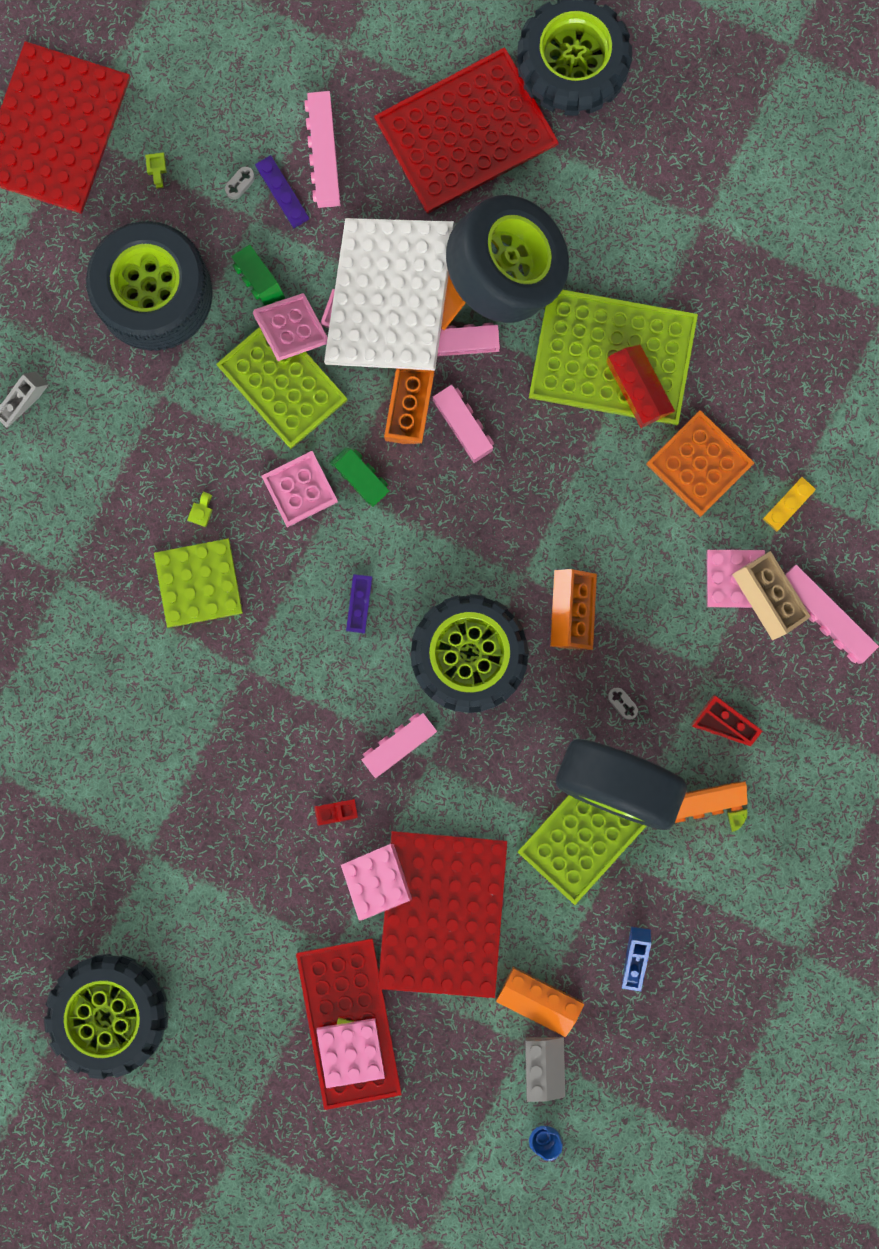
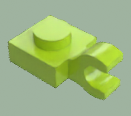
M164 152L145 155L148 175H153L156 189L164 188L162 174L167 173Z
M203 492L200 503H193L187 521L203 527L207 526L213 511L208 508L212 498L211 494Z

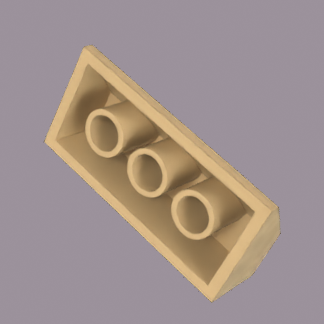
M771 551L732 574L772 640L789 633L811 617Z

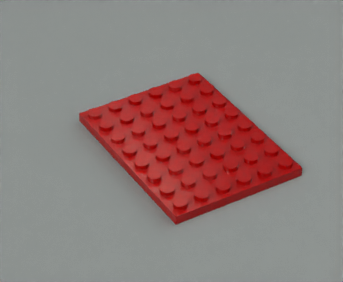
M25 41L0 108V188L82 214L131 78L130 74Z
M505 47L374 116V120L427 214L550 150L559 143L535 99L531 98L524 89V81L522 77H519L518 69Z
M391 831L390 844H394L412 900L384 911L378 989L495 998L507 841Z

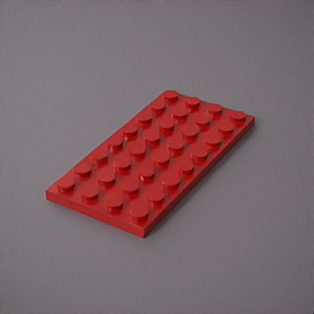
M373 938L296 953L324 1110L402 1095L383 990L378 989L379 969ZM338 1018L352 1021L375 1018L385 1078L326 1088L317 1028L337 1025Z

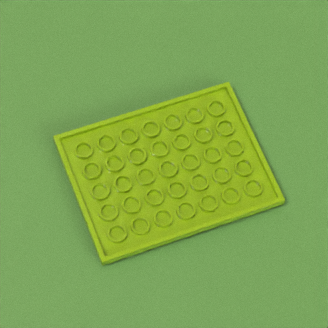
M562 290L558 297L545 307L529 399L635 418L606 361L608 356L624 348L640 344L675 412L656 422L678 425L698 314Z

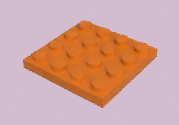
M701 410L646 463L699 517L754 464Z

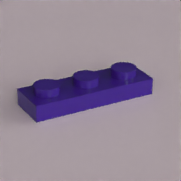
M353 574L346 632L366 633L372 576Z

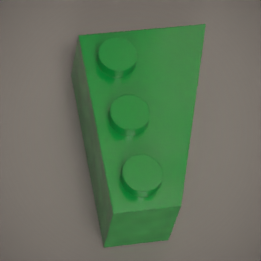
M250 244L231 256L235 263L232 265L238 275L240 273L243 275L242 281L247 288L251 287L252 295L256 300L259 299L263 306L286 299L278 282Z
M345 447L329 463L342 474L341 476L353 486L355 491L370 506L374 507L390 492L386 488L388 484L382 477L378 479L375 476V469L369 463L365 465L361 460L363 456L356 449L352 450Z

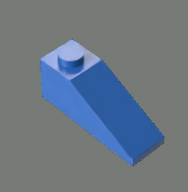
M631 927L622 989L641 991L651 947L650 929Z

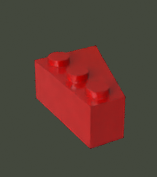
M715 694L691 723V726L748 746H752L763 732L761 728Z

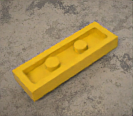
M801 477L763 520L777 532L816 489Z

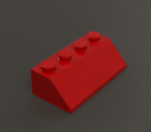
M640 344L624 348L608 356L606 363L640 428L675 412Z

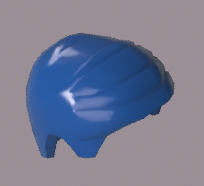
M537 1127L529 1137V1145L532 1151L546 1161L555 1160L562 1152V1137L553 1127Z

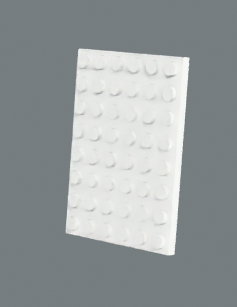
M345 218L324 359L326 365L417 370L436 369L449 275L446 263V247L449 236L456 225L454 221Z

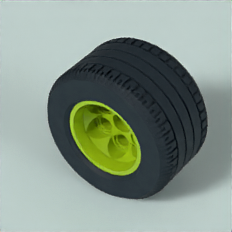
M139 221L121 226L117 230L110 232L109 235L104 237V240H101L94 253H92L91 260H89L86 273V288L89 301L95 313L115 337L134 348L158 351L176 347V345L189 340L190 337L196 334L195 332H198L209 314L213 288L209 271L198 249L184 233L164 223ZM150 266H156L153 272H148ZM135 274H138L139 278L135 281H132L131 277ZM166 276H172L169 282L163 281ZM153 286L156 290L151 293L148 289ZM132 293H138L137 298L129 299ZM170 294L165 301L162 300L164 295ZM148 303H154L153 307L145 308Z

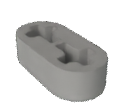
M242 167L228 181L225 186V192L230 199L240 198L255 180L253 170L249 167ZM243 173H244V174H248V173H249L250 178H249V179L245 178V179L243 180L242 174H243ZM237 186V191H238V192H237V193H235V192H232V193H231L230 188H231V187H232V188H235V187Z
M613 688L609 691V702L624 719L632 720L638 715L637 706L624 690ZM614 691L622 694L620 696V699L623 701L622 704L618 700L614 701L612 699ZM624 704L628 708H634V710L632 711L633 716H631L630 714L627 716L625 715L626 709L623 707Z

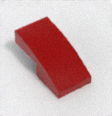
M355 799L314 807L318 826L358 818Z

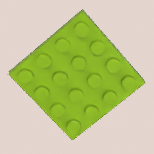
M229 538L154 553L167 628L243 614Z

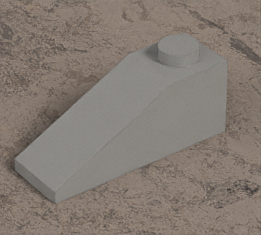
M36 371L23 374L0 405V422L6 428L39 399L49 385Z

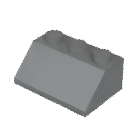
M564 1037L525 1038L527 1102L551 1101L565 1097Z

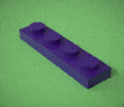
M270 155L256 163V169L293 229L309 220L307 213L272 156Z

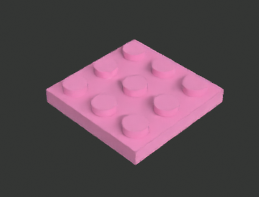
M304 293L254 309L253 315L277 361L327 344L328 337Z
M313 451L262 475L287 527L338 502Z
M707 550V607L752 608L732 574L763 556L765 550Z
M389 844L341 865L359 920L367 919L412 900L394 844Z
M375 1018L317 1028L326 1088L385 1078Z

